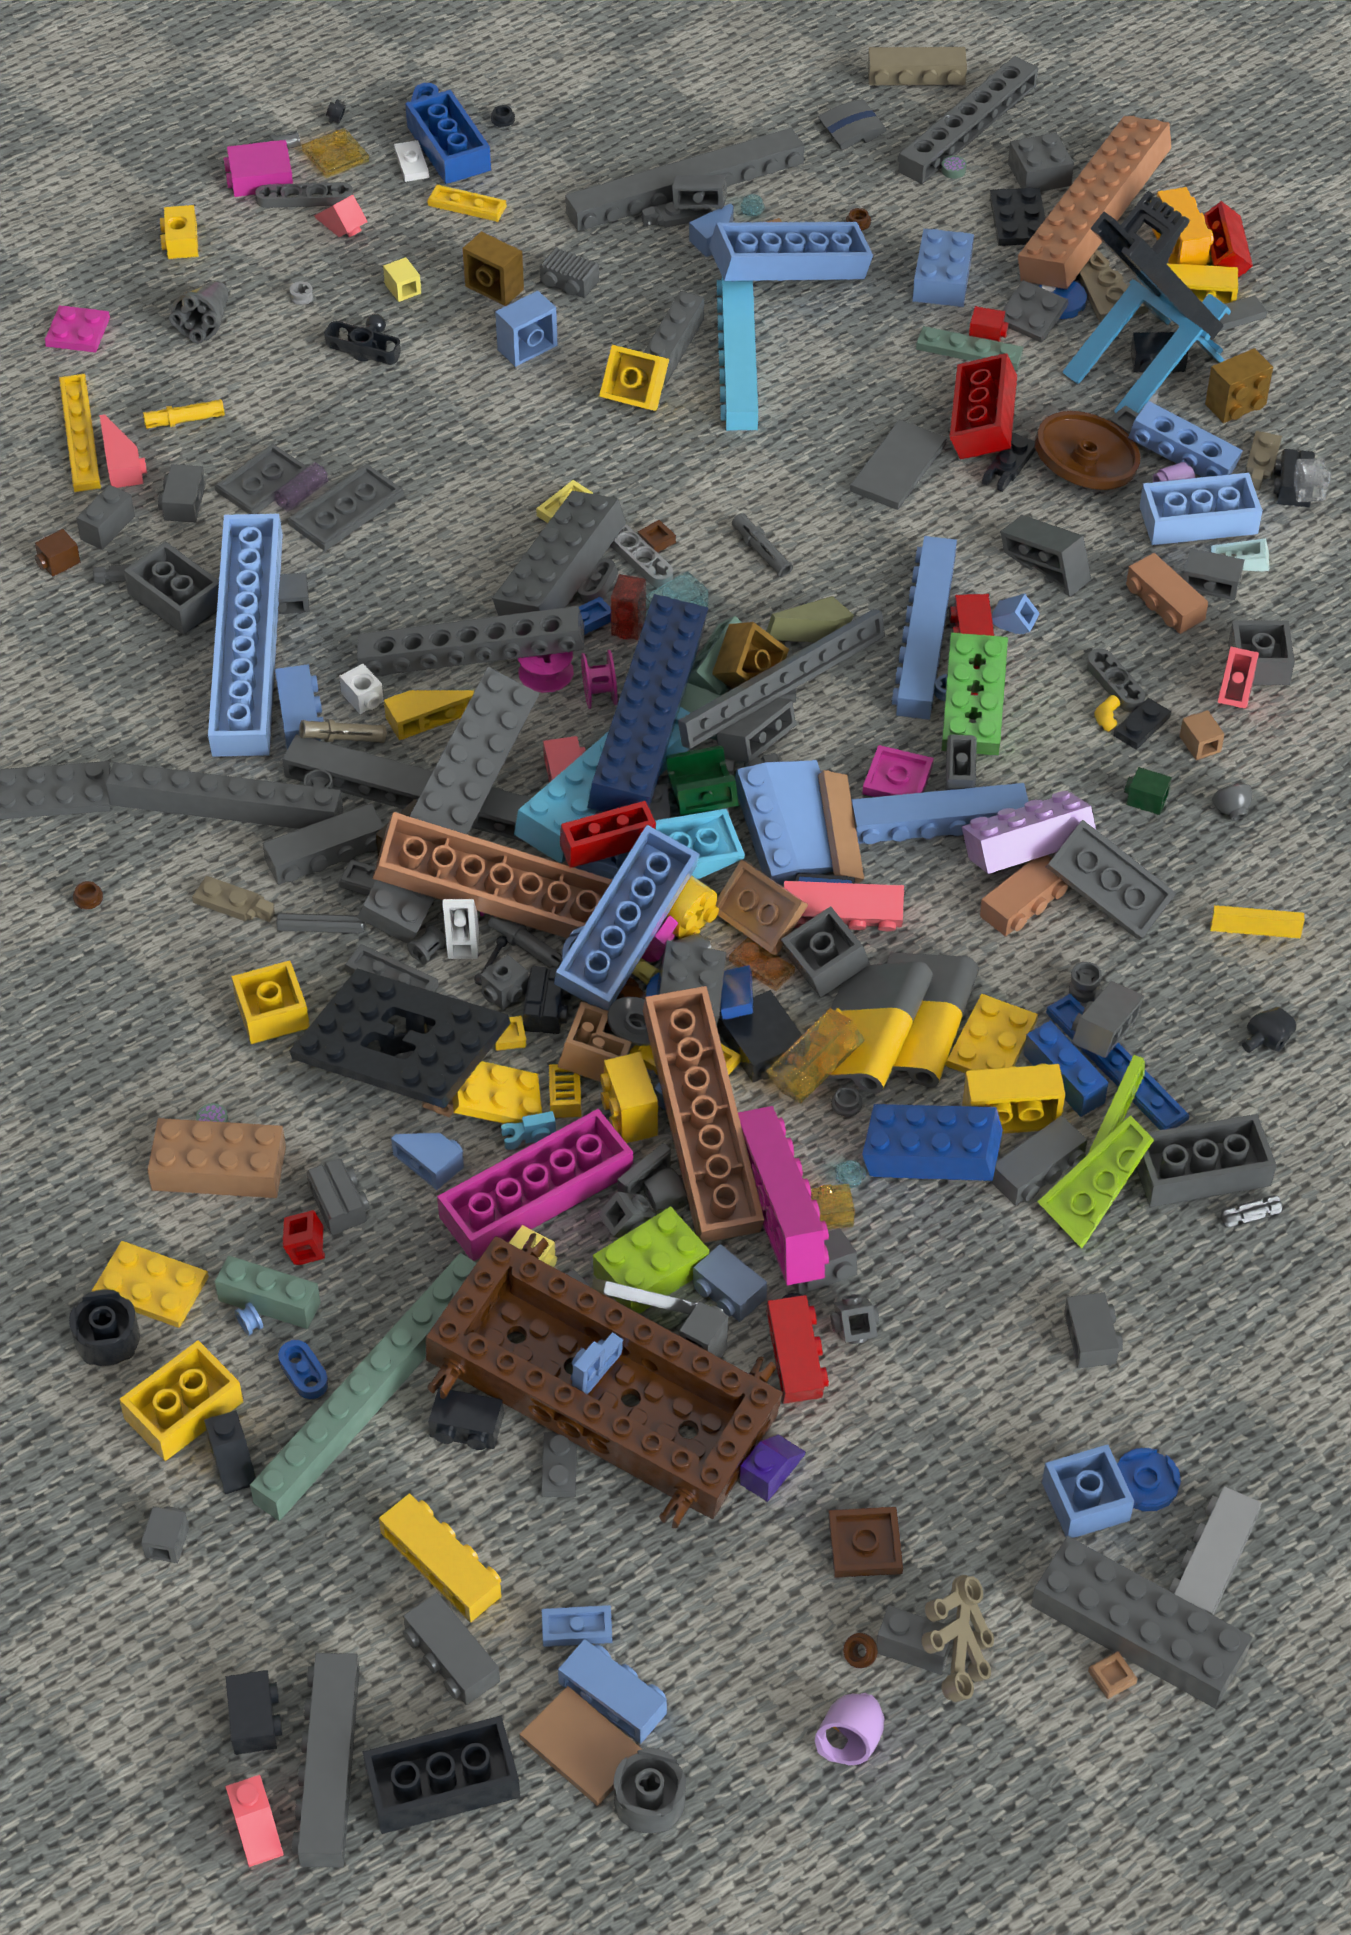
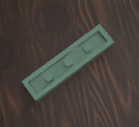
M923 326L916 343V350L969 361L1007 353L1016 371L1024 349L1022 346Z

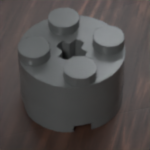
M644 1748L638 1750V1753L629 1758H624L615 1771V1809L618 1818L635 1831L642 1833L666 1832L679 1820L684 1811L686 1778L677 1760L671 1754L656 1748Z

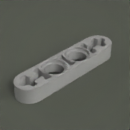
M625 524L610 546L651 585L657 588L669 586L673 581V568L632 528ZM623 542H632L635 545L624 547L621 544ZM641 557L650 558L651 561L647 563L639 562L638 559Z

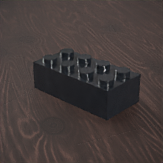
M502 1715L362 1751L381 1834L521 1798L519 1778Z

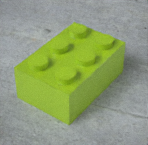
M670 1206L593 1254V1275L600 1280L668 1296L693 1280V1267L709 1254V1249ZM612 1296L616 1302L638 1314L651 1307V1305Z

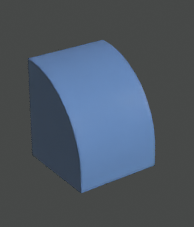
M1021 594L1000 600L992 613V622L1000 629L1015 634H1025L1031 631L1040 613L1026 594Z

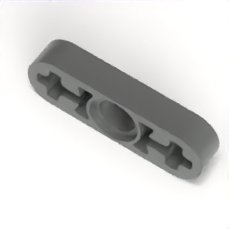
M1099 648L1089 653L1088 670L1110 695H1114L1119 699L1120 707L1123 710L1133 712L1145 701L1144 690L1110 651ZM1117 677L1122 679L1123 683L1113 684L1109 679Z

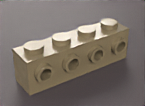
M869 47V85L966 84L967 59L965 47Z

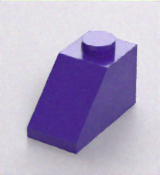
M780 1435L759 1442L741 1465L740 1485L768 1502L805 1456L806 1451Z

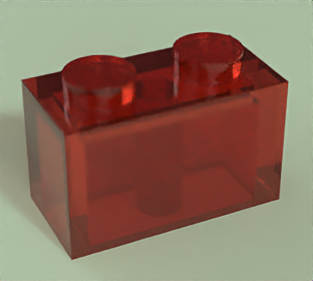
M619 574L611 595V635L622 639L638 640L646 619V579Z

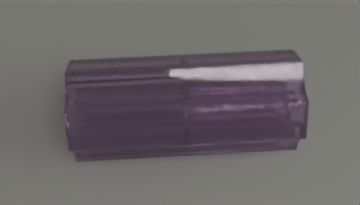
M316 462L312 463L274 492L275 501L286 511L292 510L328 482L327 472Z

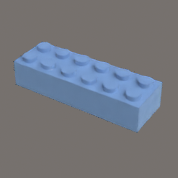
M857 222L716 223L709 245L724 281L865 279L873 258V254Z
M646 825L557 969L554 984L590 1005L608 1011L697 867L700 854Z

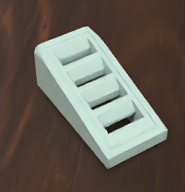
M1266 538L1211 546L1212 553H1226V556L1232 557V554H1237L1235 558L1244 559L1243 571H1269V550Z

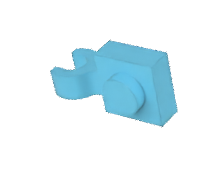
M553 1111L524 1116L521 1123H506L501 1126L502 1136L513 1135L511 1138L504 1139L505 1149L507 1150L517 1148L523 1140H525L526 1144L536 1143L556 1132Z

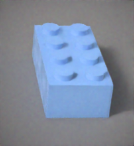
M1249 473L1143 483L1140 510L1151 545L1258 534L1262 508Z

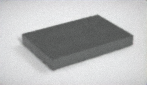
M272 443L217 483L215 491L246 513L257 514L309 476L311 472L309 467Z

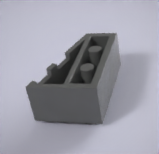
M1024 515L1019 516L1000 531L1004 553L1029 570L1036 568L1045 574L1044 580L1050 584L1055 581L1064 587V593L1069 597L1091 581L1083 535Z

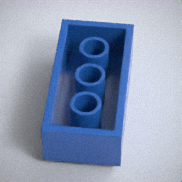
M451 89L405 103L407 127L414 138L418 140L420 147L445 184L491 171L490 146Z
M874 1104L862 1156L869 1175L873 1177L993 1181L1003 1128L996 1107Z

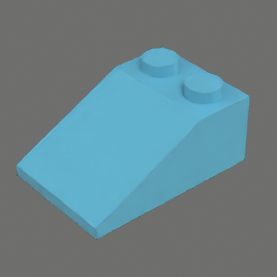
M727 809L655 820L656 830L700 854L697 867L692 873V876L696 879L705 877L741 859L743 860L745 857Z

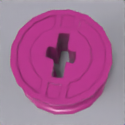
M607 650V664L588 666L585 654L581 653L582 678L588 709L592 707V694L610 692L613 704L617 705L618 703L616 674L611 650Z
M573 651L518 658L520 663L518 669L519 679L524 686L541 693L555 692L563 689L571 682L574 675L573 665L571 664Z

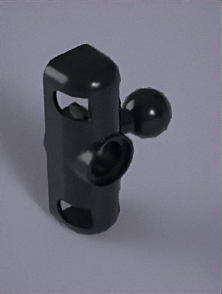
M379 314L370 315L366 320V327L333 321L324 331L325 343L330 349L351 354L358 361L373 360L393 365L400 357V340L397 337L382 333L385 330L386 322ZM340 328H345L348 331V341L339 339ZM387 341H392L395 344L394 349L390 352H386Z

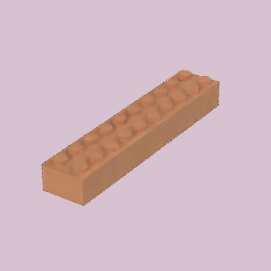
M1124 116L1019 253L1018 261L1021 281L1025 280L1029 283L1068 289L1102 243L1090 228L1104 211L1118 221L1170 151L1171 135L1169 122H1162L1157 119H1142L1135 116Z

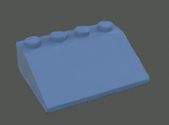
M817 760L765 762L737 769L735 775L737 796L762 873L779 885L784 884V881H796V874L798 873L822 875L833 872L818 774L821 771Z

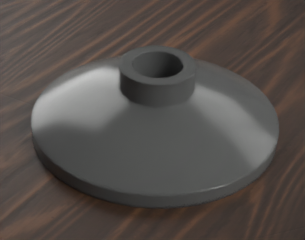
M638 997L618 999L608 1010L607 1021L611 1030L619 1038L631 1041L633 1045H651L643 1015L645 999Z

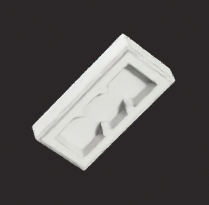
M418 140L394 144V151L405 182L429 178V171Z

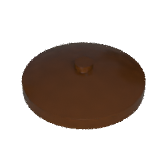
M1080 411L1054 413L1042 421L1035 436V448L1043 463L1058 476L1082 487L1098 490L1122 487L1134 478L1140 465L1139 449L1136 443L1128 438L1129 435L1111 421L1091 413Z

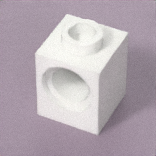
M364 664L339 676L341 694L359 714L367 710H373L380 703L384 702L382 683Z

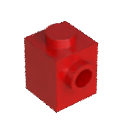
M975 306L970 321L969 336L998 342L1001 341V338H1006L1009 323L1005 322L1006 311Z

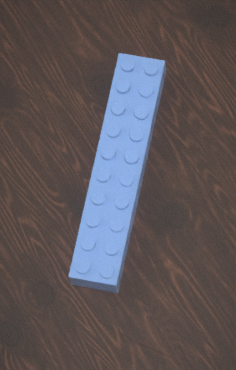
M279 514L224 515L208 739L212 757L270 756L278 596L283 539Z

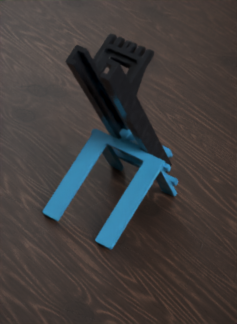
M1150 191L1144 194L1121 225L1104 211L1090 228L1146 288L1132 279L1130 281L1131 285L1063 370V374L1077 384L1080 383L1142 303L1154 316L1165 324L1169 325L1170 320L1179 326L1178 330L1114 410L1115 413L1125 405L1139 413L1194 342L1217 362L1225 361L1219 355L1223 352V349L1212 340L1224 326L1220 319L1225 313L1229 315L1231 310L1211 294H1208L1201 302L1167 265L1178 237L1188 226L1190 220L1186 216H1182L1177 210L1174 211V208L1166 202L1162 203L1159 197L1154 198L1155 195ZM1144 223L1161 234L1152 248L1144 239L1136 234Z

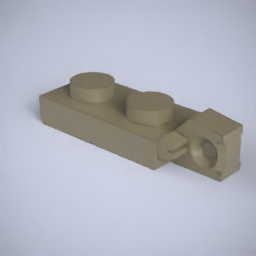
M1260 431L1255 432L1245 473H1249L1252 476L1251 480L1255 490L1260 491L1263 478L1269 480L1272 478L1282 440L1281 435Z
M209 876L204 878L192 896L193 903L243 921L247 919L253 920L254 917L270 922L275 915L274 903L265 900L258 893Z

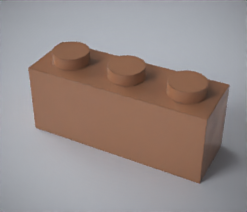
M1155 553L1129 566L1126 582L1128 589L1131 593L1137 594L1150 610L1158 613L1167 626L1173 627L1181 634L1206 619L1208 601Z
M1046 855L1033 859L982 898L980 917L1006 937L1014 930H1021L1027 920L1034 914H1041L1047 907V904L1054 898H1061L1066 893L1068 885L1046 868V865L1052 859L1050 856Z

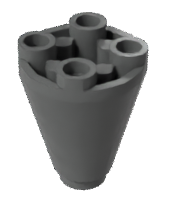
M214 281L181 294L175 299L171 307L170 323L182 335L196 344L209 340L216 335L221 325L228 300L227 287L222 282Z

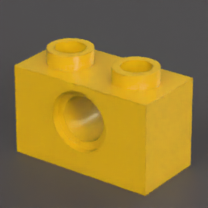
M194 205L164 207V218H160L161 233L165 234L160 235L162 250H167L168 259L199 257Z

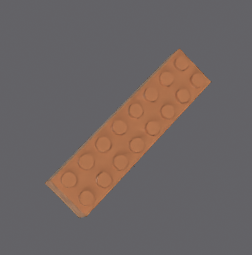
M393 812L387 825L372 878L441 900L474 899L477 911L568 938L573 930L586 924L612 882V879L570 868L564 864Z
M707 986L645 997L643 1015L696 1235L703 1243L758 1233L761 1231L764 1217Z

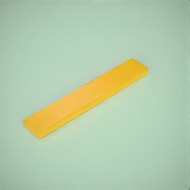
M85 374L59 377L74 492L101 489Z

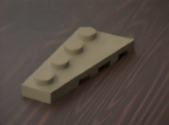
M1096 249L1077 277L1087 293V298L1099 322H1102L1127 290L1128 286L1123 282V276L1118 271L1112 270L1109 266L1110 262ZM1142 303L1134 315L1148 313L1149 309Z

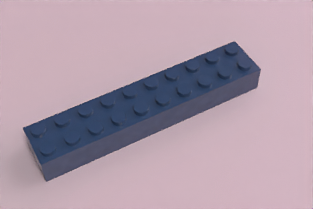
M653 595L591 784L587 808L606 812L646 801L648 807H650L701 642L708 607L667 596Z

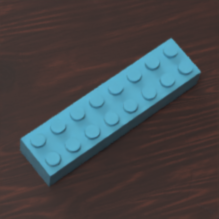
M680 707L659 776L667 770V755L678 754V752L683 753L689 750V748L682 747L678 720L690 714V712ZM608 732L518 810L514 835L560 864L566 860L560 847L561 824L602 813V811L587 808L591 784Z

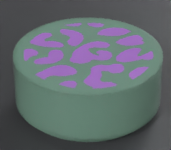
M959 156L946 157L942 161V174L952 179L961 178L966 173L967 163Z
M211 1103L204 1105L198 1110L196 1120L228 1122V1115L223 1106Z

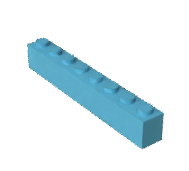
M722 277V280H717V296H722L717 297V313H722V315H718V331H723L718 333V348H723V350H719V366H724V368H719V384H725V386H720V402H725V405L720 406L721 421H726V431L758 430L753 281H724Z

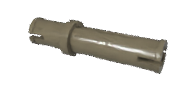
M326 719L325 722L301 720L299 725V735L301 738L324 739L325 742L351 740L384 743L387 736L385 725L336 723L333 719Z

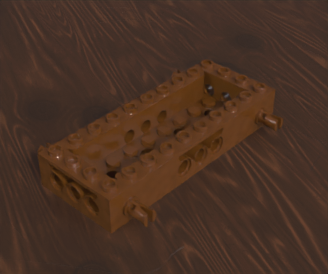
M531 1233L523 1248L519 1249L495 1236L426 1336V1361L440 1368L436 1376L428 1384V1390L434 1394L442 1385L440 1398L445 1399L458 1378L493 1398L502 1399L503 1404L555 1433L567 1437L573 1443L672 1497L664 1511L659 1515L660 1520L665 1523L676 1512L672 1528L679 1527L689 1507L714 1519L739 1479L741 1465L759 1442L763 1440L778 1415L783 1392L767 1384L770 1376L776 1370L775 1364L771 1361L760 1372L764 1357H758L748 1374L539 1260L544 1250L549 1246L544 1237L534 1247L536 1233ZM512 1332H520L524 1334L526 1339L522 1343L515 1344L510 1342L507 1337ZM612 1332L623 1339L620 1357L588 1394L572 1386L571 1375L564 1370V1367L572 1363L574 1357L582 1348L587 1350L594 1341L596 1343L601 1339L605 1341ZM632 1394L638 1397L640 1402L634 1407H629L623 1404L621 1399L625 1395ZM684 1426H691L697 1431V1435L694 1438L687 1439L680 1435L679 1430Z

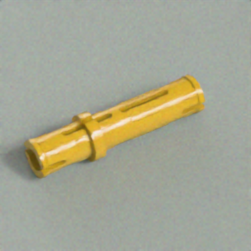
M222 399L172 408V406H166V409L143 412L146 429L167 425L175 427V424L225 416Z

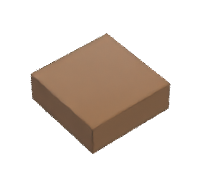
M1118 1651L1091 1665L1088 1670L1107 1699L1137 1684L1138 1680Z

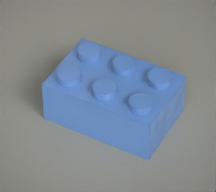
M923 228L914 278L913 302L964 307L972 260L974 234Z

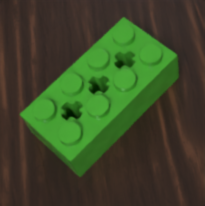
M951 633L941 751H947L949 735H973L977 738L976 754L999 755L1008 637ZM978 666L980 669H974L973 667ZM971 693H978V696H973ZM969 719L976 720V723L969 722Z

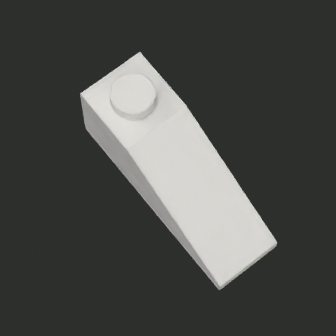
M443 899L448 959H478L479 924L474 899Z

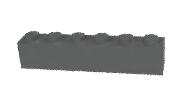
M315 1653L314 1666H308L307 1686L312 1687V1697L305 1699L304 1718L309 1720V1731L302 1732L301 1740L302 1753H306V1764L299 1765L298 1784L299 1786H304L303 1798H297L295 1806L296 1820H301L300 1832H294L292 1839V1853L298 1854L301 1867L344 1868L360 1673L358 1654Z

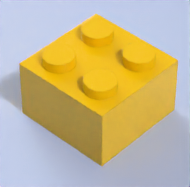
M612 345L599 397L656 411L669 359Z
M291 960L231 976L235 999L251 1044L305 1030L310 1026L307 1005Z
M637 1052L604 1060V1073L600 1074L604 1092L600 1094L604 1110L610 1109L612 1116L609 1117L610 1124L626 1143L658 1136V1100L641 1053Z

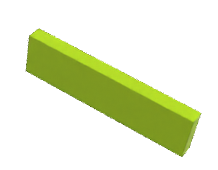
M1133 1055L1088 1154L1124 1121L1145 1075L1144 1058Z

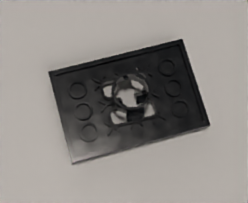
M357 968L289 1052L293 1060L445 1109L511 1022L508 1014ZM395 1015L406 1018V1032L394 1036L395 1025L387 1023V1021ZM427 1025L433 1026L429 1032H427ZM378 1040L381 1050L379 1052L366 1047L370 1042ZM413 1051L410 1057L406 1059L394 1057L399 1053Z

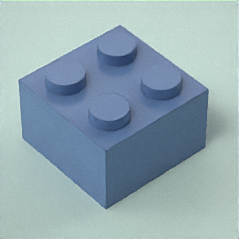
M539 291L495 311L497 350L515 367L558 346L556 307Z
M1108 1444L1045 1463L1042 1484L1066 1537L1075 1538L1130 1521L1134 1499Z

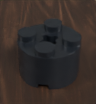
M109 1289L96 1290L82 1297L83 1301L76 1308L74 1305L69 1316V1325L78 1354L87 1364L98 1366H111L132 1358L140 1341V1330L132 1302L128 1298L125 1299L120 1296L119 1292Z

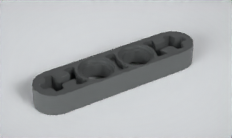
M345 182L268 184L258 187L255 194L257 204L263 208L333 206L353 195V188ZM316 193L323 194L322 196L318 197L311 196ZM290 194H296V195H298V196L292 197V198L286 197V196H288V195H290Z

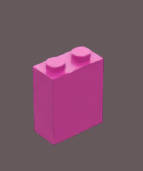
M286 140L227 147L228 157H223L227 185L228 188H233L234 197L256 195V189L262 185L293 184Z

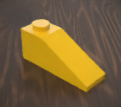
M409 690L384 700L385 718L400 741L460 719L474 694V690Z

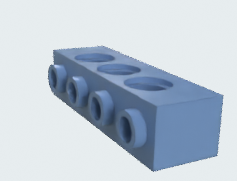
M1150 401L1147 402L1134 420L1128 437L1176 464L1185 462L1193 468L1195 474L1201 477L1230 475L1236 468L1243 451Z

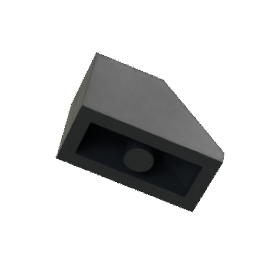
M237 1410L205 1419L208 1440L225 1494L250 1487L256 1476Z

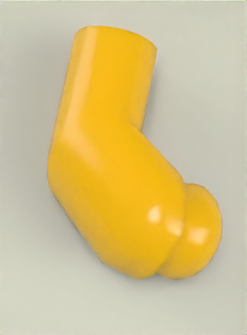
M1110 695L1094 712L1097 724L1099 726L1102 725L1103 729L1107 732L1117 726V720L1113 718V711L1120 706V701L1114 695Z

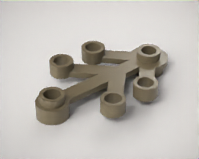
M968 1575L957 1576L952 1583L950 1594L942 1599L938 1598L928 1601L925 1605L926 1616L932 1622L945 1619L948 1616V1611L957 1607L956 1619L940 1630L924 1633L921 1640L924 1650L932 1654L942 1651L945 1644L954 1638L951 1673L942 1682L943 1695L946 1699L953 1702L970 1699L974 1693L973 1681L980 1682L989 1679L991 1676L990 1665L984 1659L981 1650L993 1646L994 1636L987 1627L978 1607V1603L983 1598L981 1583L974 1576ZM970 1619H971V1621H972V1623H973V1626H974V1628H975L974 1631H972V1629H971V1627H970V1624H969V1620H970ZM966 1650L972 1661L968 1665V1673L964 1671Z

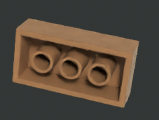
M158 1118L147 1170L152 1191L277 1198L286 1150L283 1126Z

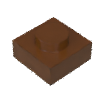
M660 520L638 531V535L657 553L676 543V535Z

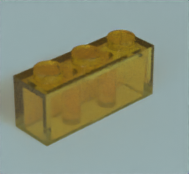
M830 1008L766 1072L779 1091L801 1104L865 1039L851 1019Z

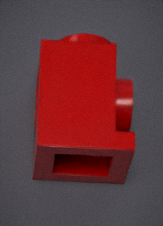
M314 1210L284 1218L283 1248L294 1265H303L325 1259L323 1251L324 1226Z

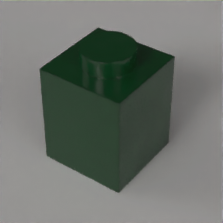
M1138 767L1134 778L1129 776L1125 785L1124 793L1128 794L1127 805L1160 815L1169 795L1172 777Z

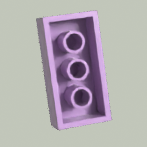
M1068 791L1057 792L1052 795V798L1044 801H1029L1022 808L1003 809L997 813L998 815L990 818L978 817L972 819L970 824L962 826L968 858L988 874L1057 852L1082 819L1096 829L1091 806Z

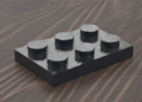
M1027 187L990 190V202L998 246L1026 245L1046 219L1040 188Z

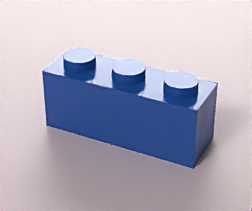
M1051 1020L1026 1034L1024 1056L1033 1066L1038 1064L1060 1065L1065 1090V1101L1080 1117L1105 1103L1109 1082Z

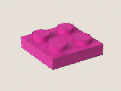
M59 305L45 338L46 347L96 353L110 319L109 311Z
M878 745L863 785L862 794L882 797L924 793L933 768L934 758Z

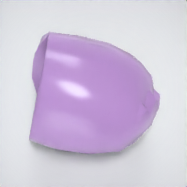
M853 1693L838 1698L831 1705L816 1733L815 1744L818 1754L828 1761L846 1765H858L867 1761L874 1752L884 1730V1716L878 1701L867 1693ZM833 1727L848 1739L843 1749L835 1748L828 1742L826 1738L827 1729Z

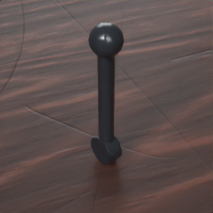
M505 936L497 938V945L482 972L475 975L474 981L477 985H482L481 974L486 967L494 963L502 947L507 945L508 941Z

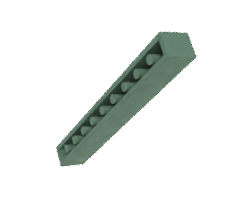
M460 1253L250 1484L253 1503L278 1521L286 1515L426 1358V1336L468 1277L476 1262Z

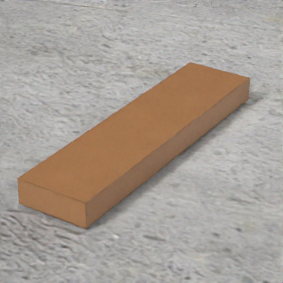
M823 770L818 774L833 872L835 876L854 877L855 883H860L864 880L848 776Z

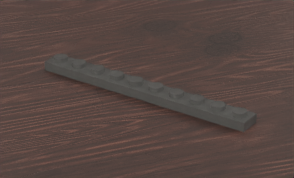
M873 609L679 719L678 725L682 747L693 748L885 637L882 611Z

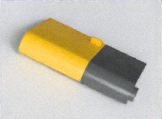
M891 952L887 963L921 961L927 964L933 973V979L892 1070L908 1071L910 1078L916 1084L935 1087L942 1076L977 978L979 966L968 956Z
M921 961L874 964L867 966L843 982L798 1077L801 1080L852 1078L860 1089L869 1093H880L887 1082L933 979V973L928 965Z

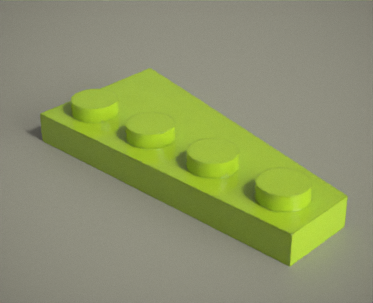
M1130 1115L1037 1202L1082 1249L1154 1139Z

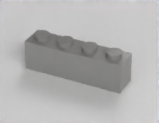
M1225 1486L1219 1498L1212 1496L1205 1515L1210 1516L1206 1525L1203 1523L1199 1524L1193 1538V1542L1197 1543L1194 1552L1187 1550L1180 1569L1184 1570L1181 1580L1174 1578L1169 1591L1214 1615L1258 1519L1262 1502Z

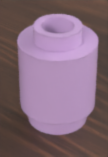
M1181 462L1158 470V473L1153 475V482L1195 478V473L1191 466Z

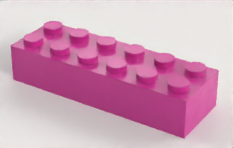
M773 1106L738 1112L764 1217L763 1226L786 1285L825 1278V1264H829L827 1247L824 1245V1240L829 1239L827 1224L819 1219L820 1211L817 1200H811L809 1181L807 1178H802L801 1161L799 1158H794V1147L791 1138L785 1137L786 1129L783 1118L777 1117Z
M596 1109L438 1195L439 1218L468 1257L476 1261L481 1258L495 1236L510 1242L522 1225L533 1229L618 1182V1178L626 1173L633 1164V1151L602 1112Z

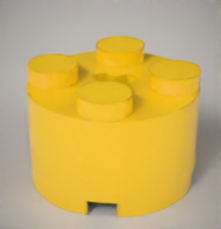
M692 875L667 915H670L678 922V925L672 932L678 939L700 933V929L707 922L711 923L714 921L719 913V908L716 907L717 893Z

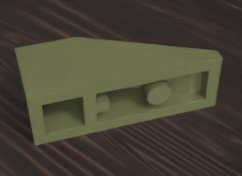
M830 596L772 614L766 632L776 640L815 643L850 623L854 614L837 599Z

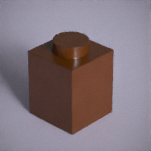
M64 529L35 542L37 552L35 561L41 570L46 569L52 577L81 563L77 543Z

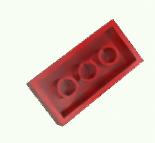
M1007 353L957 364L950 439L960 460L1011 449L1017 374Z

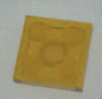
M346 128L336 130L302 144L303 153L325 178L369 162V154Z

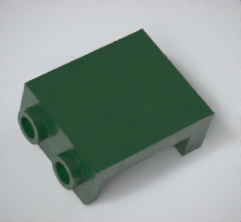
M722 746L666 756L668 780L680 816L739 806L736 780L734 775L729 774Z

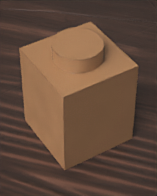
M1207 710L1183 718L1179 737L1195 760H1199L1221 752L1224 732Z

